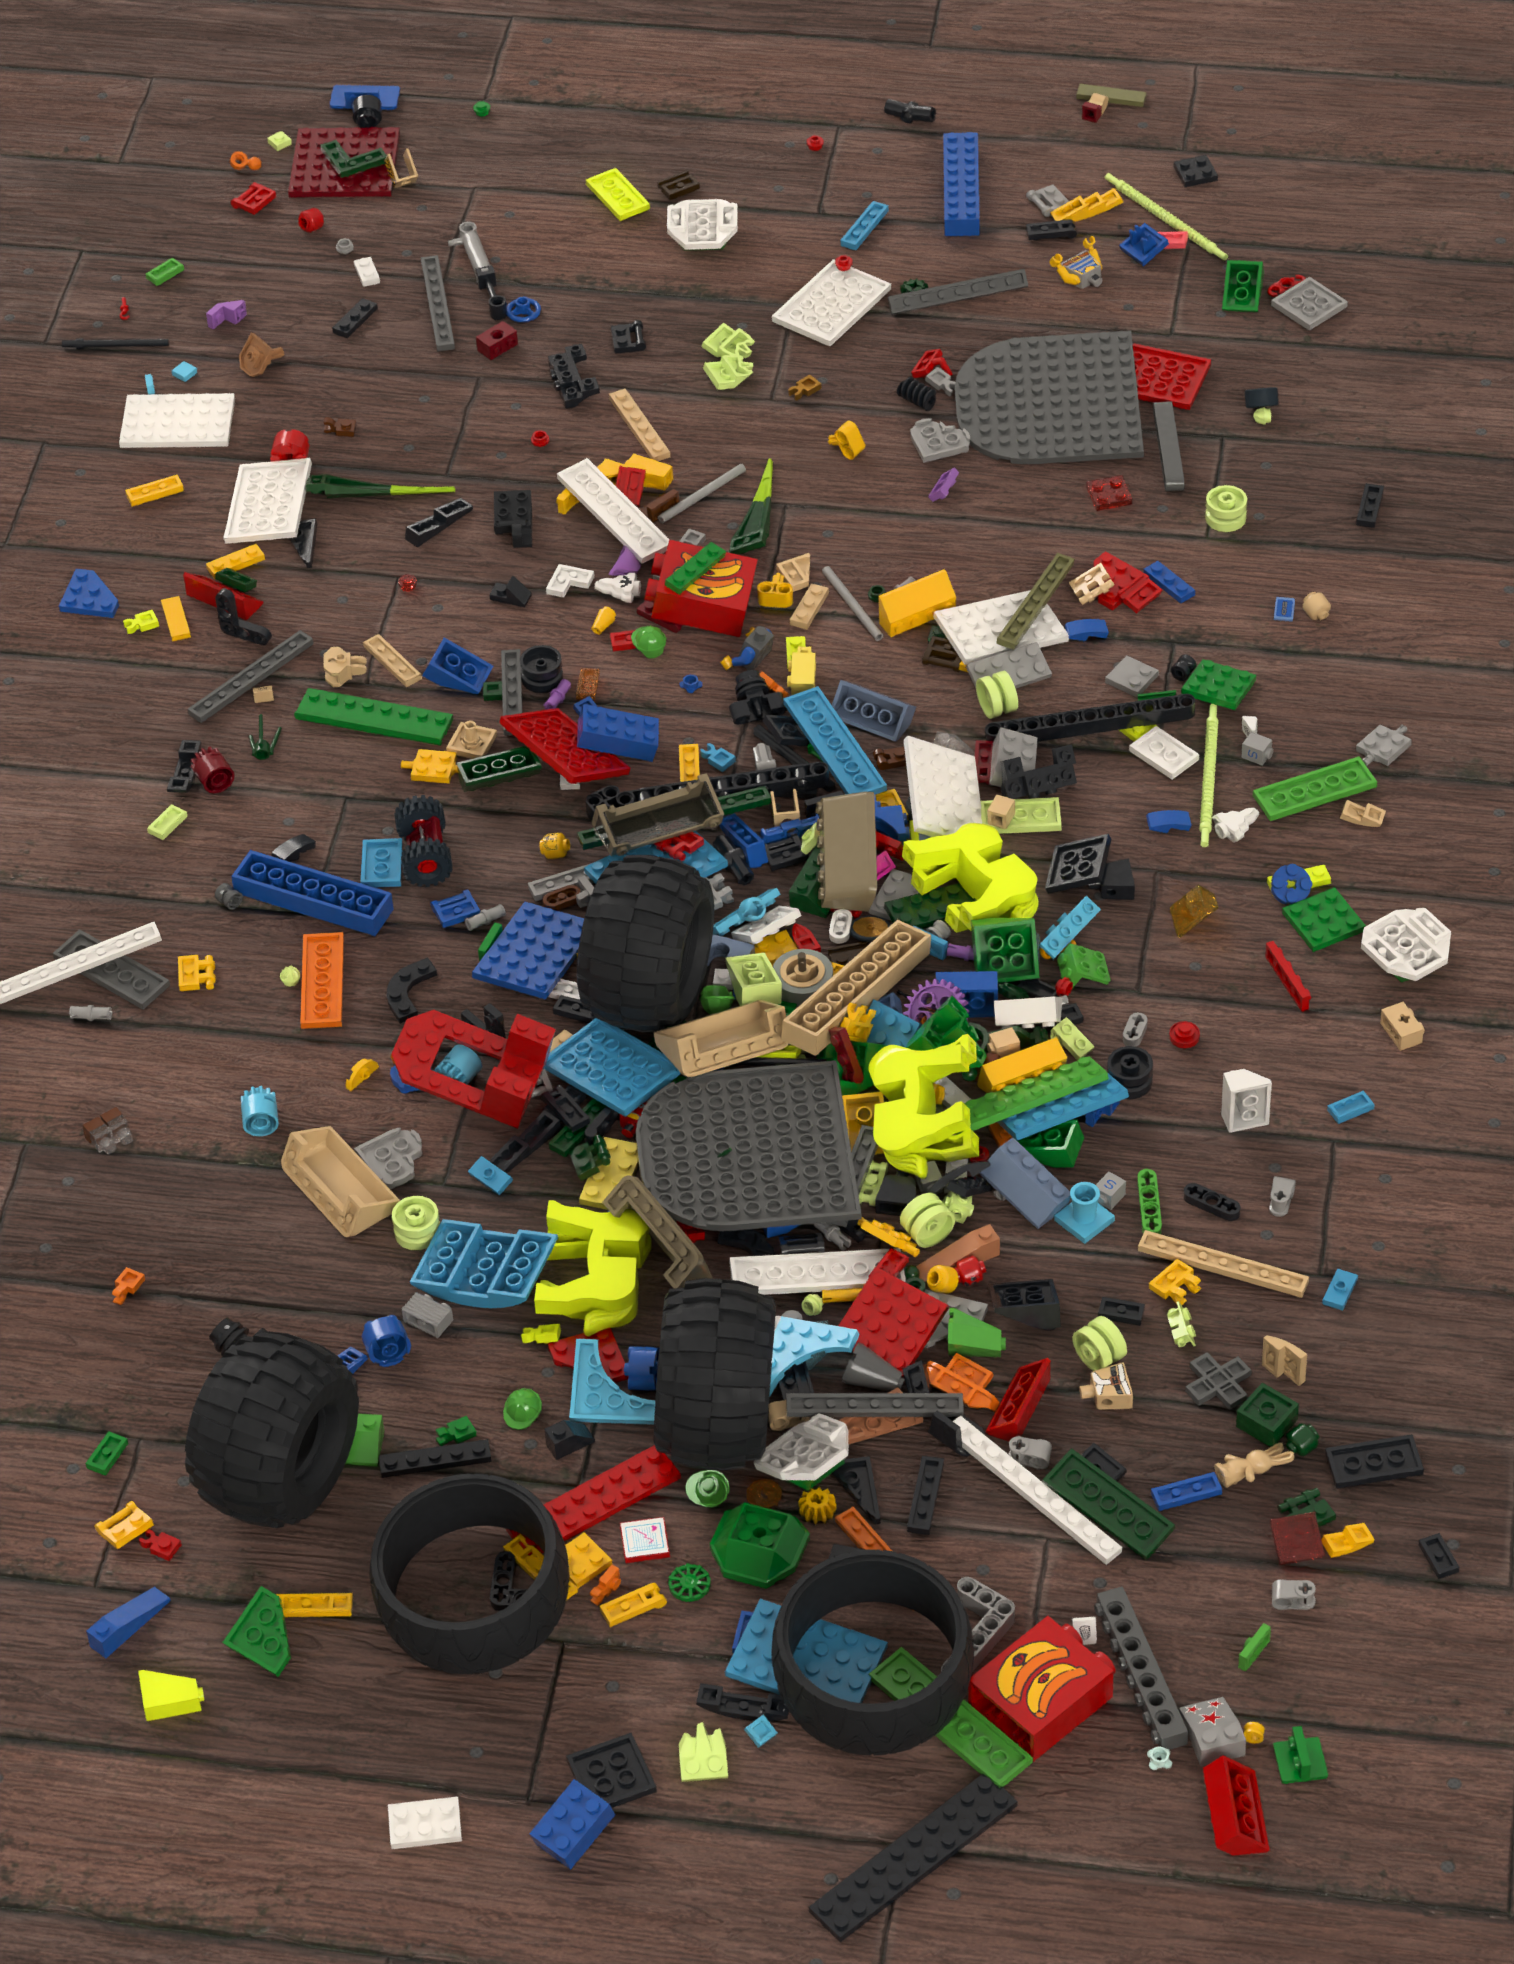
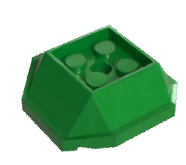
M744 1502L738 1507L724 1512L710 1542V1551L720 1567L724 1578L767 1589L774 1585L776 1581L784 1579L796 1571L810 1540V1533L798 1518L791 1514Z

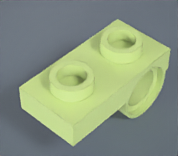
M1067 1017L1050 1031V1038L1057 1037L1060 1045L1064 1046L1077 1061L1090 1053L1094 1048L1093 1044Z

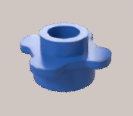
M690 674L683 678L679 686L686 689L687 693H694L697 688L702 687V682L698 681L696 675Z

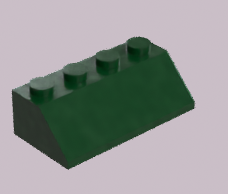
M527 746L456 763L459 782L464 792L475 791L479 788L491 787L495 784L511 782L524 777H531L539 774L542 769L536 753L530 751V748Z
M816 845L789 890V904L791 908H797L799 911L827 918L831 908H821V900L818 899L819 888H821V882H818V872L821 869L820 865L817 864L820 848H817Z

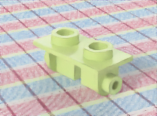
M1178 1301V1308H1171L1167 1314L1170 1327L1174 1329L1171 1330L1174 1342L1178 1347H1184L1188 1342L1196 1346L1193 1338L1196 1336V1332L1192 1324L1189 1323V1320H1191L1190 1312L1187 1307L1183 1308Z

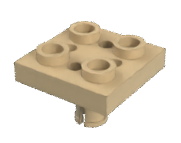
M474 721L460 722L446 750L448 752H457V756L470 759L486 756L497 737V730L477 726Z

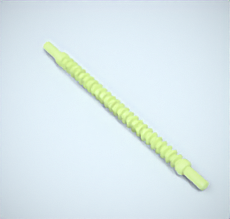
M1110 173L1105 175V179L1115 185L1117 190L1139 205H1142V207H1145L1146 210L1155 214L1156 217H1159V219H1162V221H1165L1166 224H1169V226H1172L1177 231H1187L1188 238L1200 247H1203L1208 253H1213L1224 261L1227 260L1228 255L1217 248L1215 243L1197 233L1196 230L1187 226L1186 223L1177 219L1176 216H1173V214H1170V212H1167L1149 198H1146L1145 195L1136 191L1135 188L1126 184L1125 181L1118 180Z
M1210 704L1209 717L1206 721L1199 828L1202 847L1209 845V833L1212 831L1219 721L1217 718V705Z

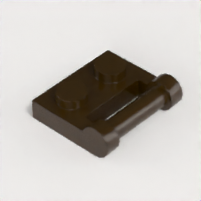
M932 636L923 655L922 664L927 666L932 664L960 672L959 664L962 660L949 640ZM934 655V656H938V657L948 658V659L955 660V662H954V661L945 660V659L936 658V657H931V656Z

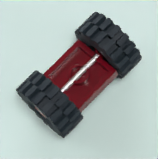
M415 795L411 800L406 798L405 803L400 802L399 807H396L394 813L397 833L400 838L403 837L404 841L407 842L406 851L403 850L401 856L403 875L407 881L410 880L412 885L417 883L418 887H422V884H425L426 887H430V884L436 886L438 881L443 883L445 877L449 878L450 872L453 870L450 849L446 847L442 839L443 829H445L443 806L439 804L437 799L433 801L431 796L428 799L425 795H421V798H417V795Z

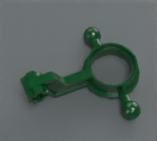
M968 1023L969 1026H974L979 1039L982 1040L980 1048L984 1049L985 1053L988 1054L987 1043H989V1034L1004 1029L987 1033L986 1029L980 1024ZM1018 1025L1012 1026L1020 1040V1050L1049 1040L1046 1029L1035 1027L1031 1033H1028ZM969 1068V1072H961L962 1078L968 1082L975 1080L978 1074L976 1068Z

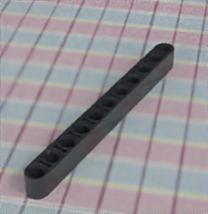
M1180 694L992 722L985 727L986 741H994L1000 727L1037 737V742L1128 729L1136 726L1188 720L1195 716V698L1190 694Z

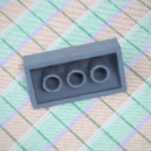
M840 680L832 703V707L844 723L895 742L899 740L910 726L916 706L844 680Z
M1014 1138L1000 1146L988 1159L991 1165L979 1173L1037 1229L1054 1218V1215L1066 1207L1071 1199L1070 1191Z

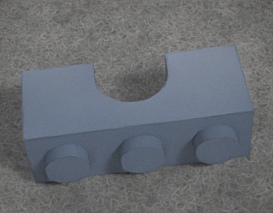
M713 935L707 966L716 957L727 958L755 954V946L748 942Z

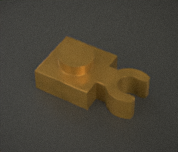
M808 375L796 382V386L790 387L788 394L789 396L794 394V399L797 401L804 394L808 397L821 390L822 386L818 380Z

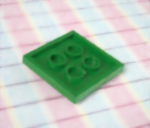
M1202 659L1181 688V694H1190L1195 699L1236 710L1255 683L1256 675L1248 671L1238 670L1227 665Z
M1335 887L1282 908V914L1312 952L1363 933L1364 927H1366Z

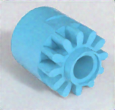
M456 1045L433 1071L469 1084L482 1069V1062L478 1055L464 1045Z
M259 1086V1088L251 1087L250 1091L245 1090L244 1096L240 1097L243 1129L252 1136H266L273 1133L279 1125L275 1092H270V1088L263 1089V1086Z

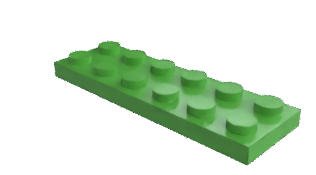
M1359 756L1253 790V797L1269 821H1273L1376 788L1377 780Z

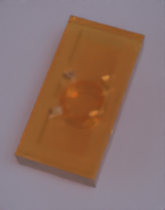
M580 669L576 699L583 700L588 696L592 700L596 699L600 669Z

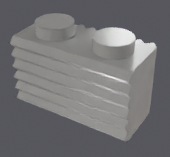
M415 1292L402 1308L403 1321L405 1323L407 1322L419 1330L421 1329L430 1335L432 1334L436 1338H439L453 1321L450 1306L434 1301L427 1294L421 1295Z

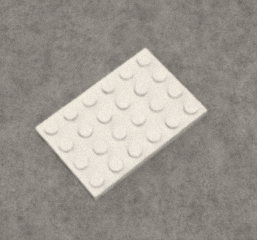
M833 259L772 315V322L827 346H831L891 290V284L853 267L847 271H840L837 269Z
M227 393L127 395L119 440L120 448L228 446L235 395Z
M303 458L241 464L224 534L225 544L297 537L306 495V482L310 476L312 466L311 459Z
M1031 590L934 611V619L964 665H967L968 663L1012 650L996 644L997 637ZM1048 604L1044 606L1016 648L1037 642L1039 647L1042 648L1069 641L1066 630Z
M907 735L904 739L914 832L935 837L953 834L966 823L982 824L975 756Z

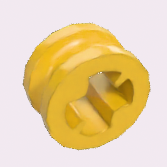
M1248 1722L1244 1725L1243 1733L1246 1742L1258 1744L1263 1741V1734L1265 1732L1263 1725L1257 1722Z

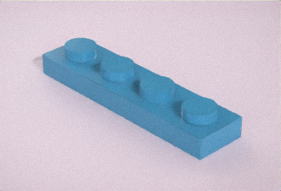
M873 201L840 240L841 246L857 250L889 211L888 205Z

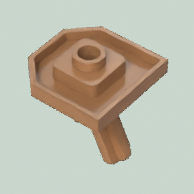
M251 332L239 355L240 368L251 377L259 376L264 373L267 365L271 364V360L284 356L283 348L272 349L260 337Z

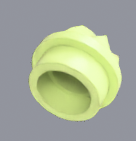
M1261 407L1257 409L1253 415L1255 421L1263 425L1270 423V408Z
M292 965L285 967L280 974V979L286 986H295L299 982L300 972Z
M816 1294L807 1295L802 1301L804 1313L809 1316L821 1313L822 1306L824 1305L822 1298Z

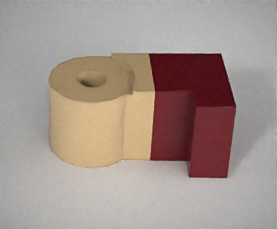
M1093 93L1091 99L1082 105V119L1096 123L1107 108L1108 96ZM1094 113V117H1090L1089 114Z

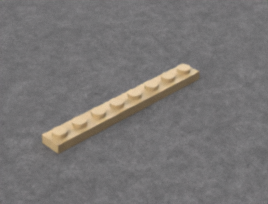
M1147 1230L1144 1231L1138 1245V1251L1171 1261L1179 1259L1192 1267L1301 1298L1309 1283V1276Z

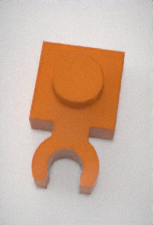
M763 671L760 673V677L765 679L769 687V692L770 690L780 692L783 698L789 695L785 689Z
M611 1565L601 1576L598 1586L594 1587L590 1592V1595L593 1596L590 1600L597 1606L600 1605L605 1596L608 1597L612 1591L618 1589L621 1583L618 1567Z

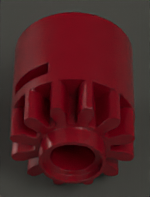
M209 746L208 750L202 748L199 753H195L196 758L191 759L193 763L191 768L207 792L220 793L231 786L235 778L234 771L218 748L213 750Z

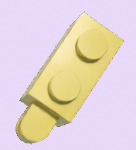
M798 646V652H792V660H788V672H791V676L787 677V687H791V695L815 687L816 655L812 653L811 646Z

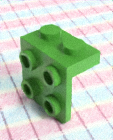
M1070 943L1057 958L1061 978H1069L1073 982V987L1082 977L1106 985L1111 981L1105 957L1099 951Z

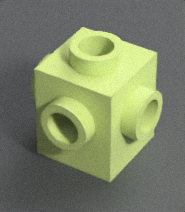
M949 1191L948 1195L943 1199L944 1206L952 1212L956 1222L963 1224L967 1216L970 1217L974 1210L972 1196L962 1197Z

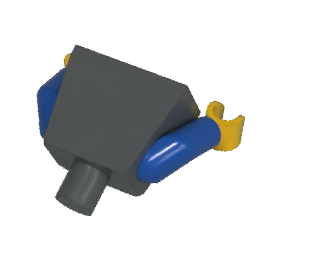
M763 626L751 627L749 629L750 632L745 634L747 638L742 645L739 656L731 659L727 655L723 658L724 660L720 661L721 665L725 670L732 666H743L747 670H755L772 650L774 640L772 632Z

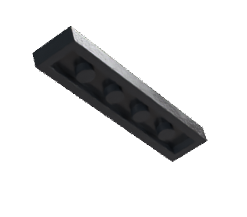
M488 1439L379 1455L382 1478L492 1462Z

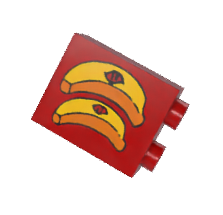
M669 539L666 554L656 552L651 575L660 576L659 580L649 578L644 600L654 602L651 618L740 637L758 559L726 552L723 559L679 595L665 586V580L704 547Z
M1046 1616L971 1676L968 1687V1703L1031 1755L1034 1762L1113 1698V1675L1116 1670L1113 1662L1106 1654L1100 1651L1093 1654L1083 1645L1082 1638L1074 1627L1069 1624H1064L1061 1627L1051 1617Z

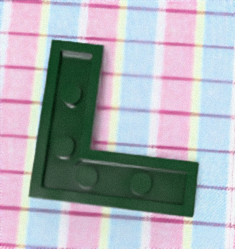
M337 140L321 144V151L341 178L385 164L387 156L382 148L349 158Z

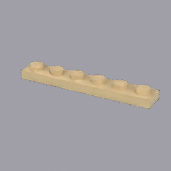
M622 389L610 393L609 400L649 457L655 461L670 458V451L628 391Z

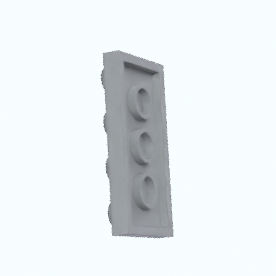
M1037 642L968 663L966 666L975 688L977 679L985 676L992 678L994 673L1006 671L1009 674L1015 689L1052 676V672Z

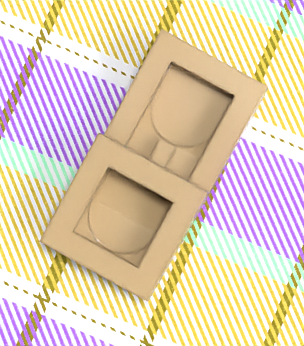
M1347 800L1340 819L1354 824L1380 827L1386 811L1369 803L1366 807H1362Z

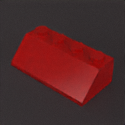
M1224 1755L1203 1767L1204 1783L1207 1790L1216 1847L1232 1856L1270 1851L1255 1770Z

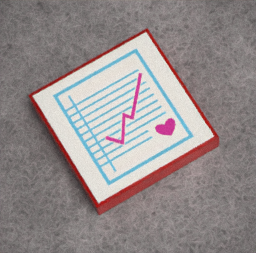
M664 1517L620 1523L625 1563L670 1557Z

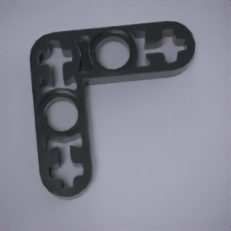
M226 588L218 592L215 600L221 630L227 635L259 645H266L272 638L271 632L263 626L238 619L234 594Z
M502 1551L495 1558L490 1603L492 1608L497 1611H501L513 1604L528 1590L513 1589L516 1560L510 1551ZM505 1560H509L506 1566L507 1570L503 1569ZM505 1577L509 1579V1582L501 1585L497 1583V1580ZM499 1592H503V1599L501 1600V1602H497V1600H499Z

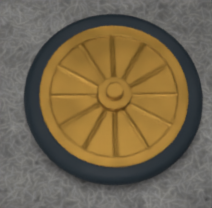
M862 916L852 921L850 934L860 941L873 942L891 924L882 917Z

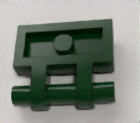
M601 1135L594 1137L593 1145L590 1146L586 1142L569 1151L581 1181L600 1172L598 1166L610 1164L611 1155L606 1149L607 1144Z
M1318 1488L1307 1489L1301 1492V1495L1295 1498H1287L1284 1500V1503L1277 1505L1280 1513L1286 1511L1290 1513L1285 1517V1522L1296 1537L1336 1520L1335 1512L1325 1499L1315 1501L1314 1498L1320 1496ZM1303 1503L1307 1505L1300 1510L1297 1508V1506Z

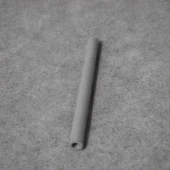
M743 464L737 465L658 516L659 522L665 523L746 471Z
M829 566L824 567L822 573L876 641H880L883 638L882 632Z

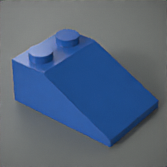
M443 638L422 676L440 686L479 694L483 687V682L489 676L493 665L450 640Z

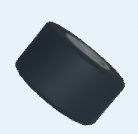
M1277 387L1245 390L1246 408L1277 406L1279 404Z

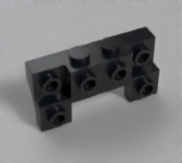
M583 344L565 347V353L548 356L551 380H555V390L559 391L565 409L577 407L584 399L600 393L596 378L592 377L581 380L576 368V363L587 360Z
M1072 744L1052 749L1054 765L1033 770H1023L1021 757L1000 761L1002 796L1015 799L1028 795V798L1031 799L1040 797V792L1045 791V794L1048 795L1056 793V788L1076 784L1077 780L1073 764H1076Z

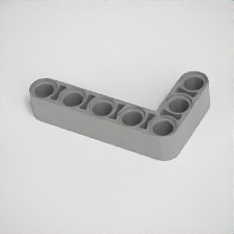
M964 1577L957 1583V1594L964 1607L983 1617L972 1630L974 1671L1014 1624L1015 1605L1011 1600L971 1577ZM949 1657V1658L945 1661V1663L942 1665V1667H941V1672L943 1671V1669H944L945 1666L947 1665V1663H948L950 1657Z

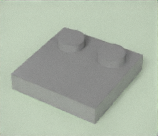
M1126 655L1105 677V683L1138 698V694H1142L1159 676V670Z

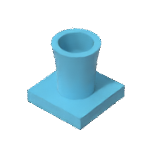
M1090 1182L1075 1184L1070 1190L1072 1202L1054 1215V1221L1084 1244L1115 1221V1215L1098 1203L1100 1190Z

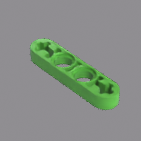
M1143 1169L1138 1173L1137 1179L1142 1233L1144 1234V1231L1147 1230L1161 1234L1162 1222L1157 1175L1151 1169ZM1145 1178H1149V1185H1146ZM1145 1193H1151L1154 1195V1197L1145 1198L1143 1195ZM1148 1209H1153L1156 1211V1213L1148 1215L1145 1213V1211ZM1152 1222H1153L1154 1230H1151V1229H1150V1223H1152Z

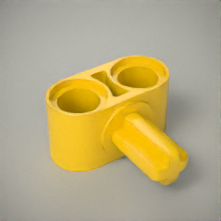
M849 420L837 429L834 435L828 437L829 445L839 446L842 454L850 460L854 459L865 448L864 440L857 425Z
M780 573L773 576L772 582L763 581L758 584L759 605L788 608L793 604V587L791 584L784 582V576Z

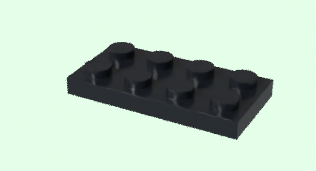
M1412 1434L1325 1448V1455L1336 1489L1418 1476L1424 1473Z

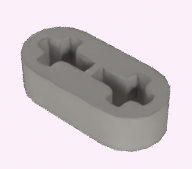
M1137 1012L1129 1017L1123 1031V1043L1126 1046L1137 1047L1140 1045L1147 1029L1148 1019L1145 1014Z

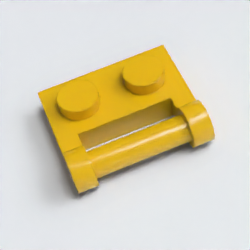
M133 1501L127 1503L125 1508L104 1522L100 1521L95 1524V1529L99 1535L116 1549L121 1548L154 1526L152 1518L140 1510Z

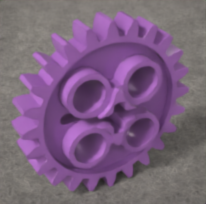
M934 979L933 984H931V982L926 980L925 987L918 984L919 991L917 992L913 989L914 996H907L911 1002L910 1004H904L908 1011L903 1012V1015L921 1024L923 1017L927 1016L928 1020L933 1014L929 1011H920V1008L936 1011L950 996H953L963 1007L968 1002L962 1000L965 994L960 992L961 989L959 987H954L952 982L947 983V981L942 979L939 983L937 979ZM932 996L931 1003L926 1005L927 999Z

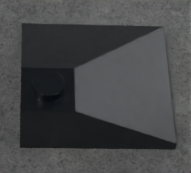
M1053 1279L988 1284L995 1313L1046 1331L1061 1327L1060 1303Z

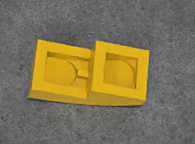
M1365 1523L1345 1526L1343 1532L1323 1535L1321 1542L1329 1556L1333 1558L1362 1549L1372 1544L1375 1539Z

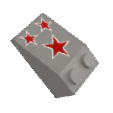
M1223 1697L1179 1707L1180 1715L1188 1730V1736L1200 1767L1210 1764L1222 1755L1230 1759L1245 1756L1246 1738L1238 1719Z

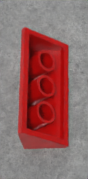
M184 572L183 577L188 596L217 608L215 596L221 589L226 588L235 596L238 617L246 621L264 602L208 577Z
M1049 1358L1018 1368L985 1431L988 1435L1008 1442L1013 1437L1022 1436L1050 1381L1051 1360Z

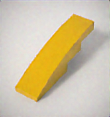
M1115 188L1101 196L1098 192L1085 199L1078 196L1053 210L1050 214L1055 221L1073 220L1076 222L1108 211L1123 203V200Z

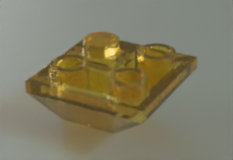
M1198 884L1170 907L1177 937L1181 938L1219 909L1214 893Z

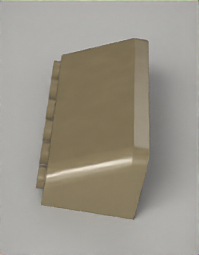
M865 791L821 798V801L817 802L816 813L819 814L816 828L817 831H820V836L817 838V848H820L817 864L820 865L821 869L818 872V882H821L818 899L821 900V908L869 912L877 892L874 792Z
M630 1175L623 1177L602 1203L614 1217L618 1218L626 1209L635 1210L650 1227L649 1234L674 1262L663 1275L673 1288H684L685 1281L703 1278L713 1279L702 1253L639 1178Z

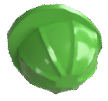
M651 625L640 627L631 636L634 646L647 658H657L664 651L667 639L658 627Z
M709 985L703 988L699 1000H701L704 1010L712 1015L730 1009L735 997L732 995V991L729 993L725 986Z
M526 1388L513 1391L508 1396L503 1412L506 1424L516 1430L526 1429L533 1424L542 1410V1402L539 1395L532 1389Z
M710 1469L693 1473L687 1479L685 1485L686 1494L689 1499L704 1507L719 1506L726 1500L730 1491L729 1482L724 1474Z

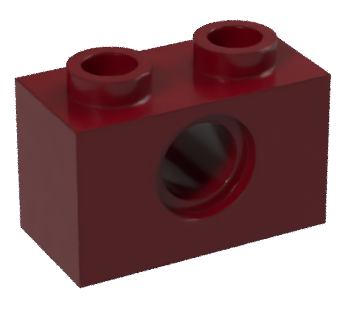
M504 321L498 323L476 336L477 351L489 360L498 357L518 345L517 330Z

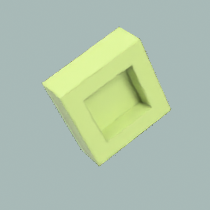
M282 131L268 137V144L277 151L292 144L291 138Z

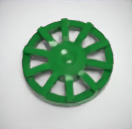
M686 1563V1565L676 1567L670 1574L668 1586L675 1598L681 1601L692 1602L703 1598L709 1592L711 1579L709 1573L701 1565ZM705 1577H706V1579H707V1582H705V1581H698V1580H700V1579H702V1578H705ZM673 1580L680 1582V1583H677V1584L672 1585V1581H673ZM699 1585H704L706 1587L704 1590H701L699 1588ZM681 1587V1590L678 1593L674 1590L675 1588ZM696 1590L699 1592V1594L692 1596V1593ZM683 1592L689 1593V1596H684L682 1594Z

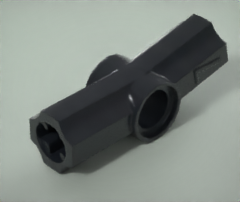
M888 99L884 107V113L900 117L903 122L910 124L913 121L934 122L936 109L929 106H919L918 103L913 101L906 104Z
M723 834L717 836L713 842V847L728 860V867L725 869L731 871L738 884L743 886L750 884L754 879V873L747 864L741 847L736 848L728 836Z

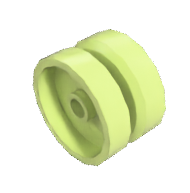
M1229 485L1211 489L1206 497L1205 519L1207 524L1211 528L1222 532L1240 529L1245 524L1247 517L1246 493L1240 488Z
M1006 671L994 673L992 678L985 676L977 679V697L983 712L989 719L1001 716L1002 712L1006 714L1018 709V696L1015 685Z
M925 1193L907 1204L900 1216V1224L919 1247L927 1248L940 1243L949 1235L955 1224V1216L944 1206L936 1194Z
M410 1196L399 1201L392 1211L394 1236L397 1243L409 1250L428 1248L440 1225L436 1204L431 1199L423 1196Z
M1096 1317L1088 1323V1326H1084L1073 1333L1072 1340L1077 1354L1085 1365L1093 1371L1111 1366L1112 1362L1119 1361L1127 1354V1345L1123 1335L1114 1323L1106 1317Z

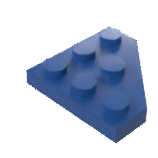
M75 569L59 604L60 612L114 618L119 607L118 599L93 570Z

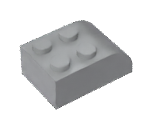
M1000 727L993 742L989 784L998 787L1002 785L1000 761L1021 757L1024 771L1035 769L1037 737Z

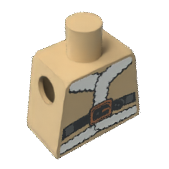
M1124 1362L1092 1371L1090 1373V1385L1079 1386L1081 1399L1094 1398L1097 1409L1133 1408V1393Z

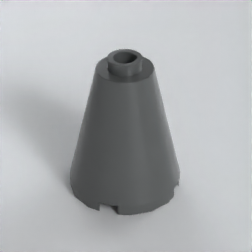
M858 1342L853 1351L854 1354L847 1364L841 1382L884 1392H890L897 1387L901 1390L905 1380L901 1378L903 1373L870 1348Z

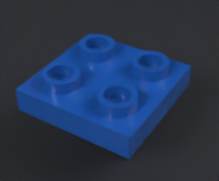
M1146 223L1140 227L1135 225V230L1131 229L1129 231L1130 236L1119 245L1123 252L1142 266H1145L1169 244L1168 239Z

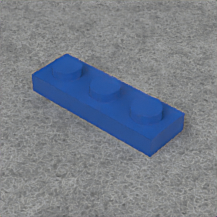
M1159 561L1144 568L1143 573L1149 575L1150 580L1179 603H1183L1195 596L1194 588Z
M1215 1472L1151 1489V1495L1158 1511L1222 1494V1487Z

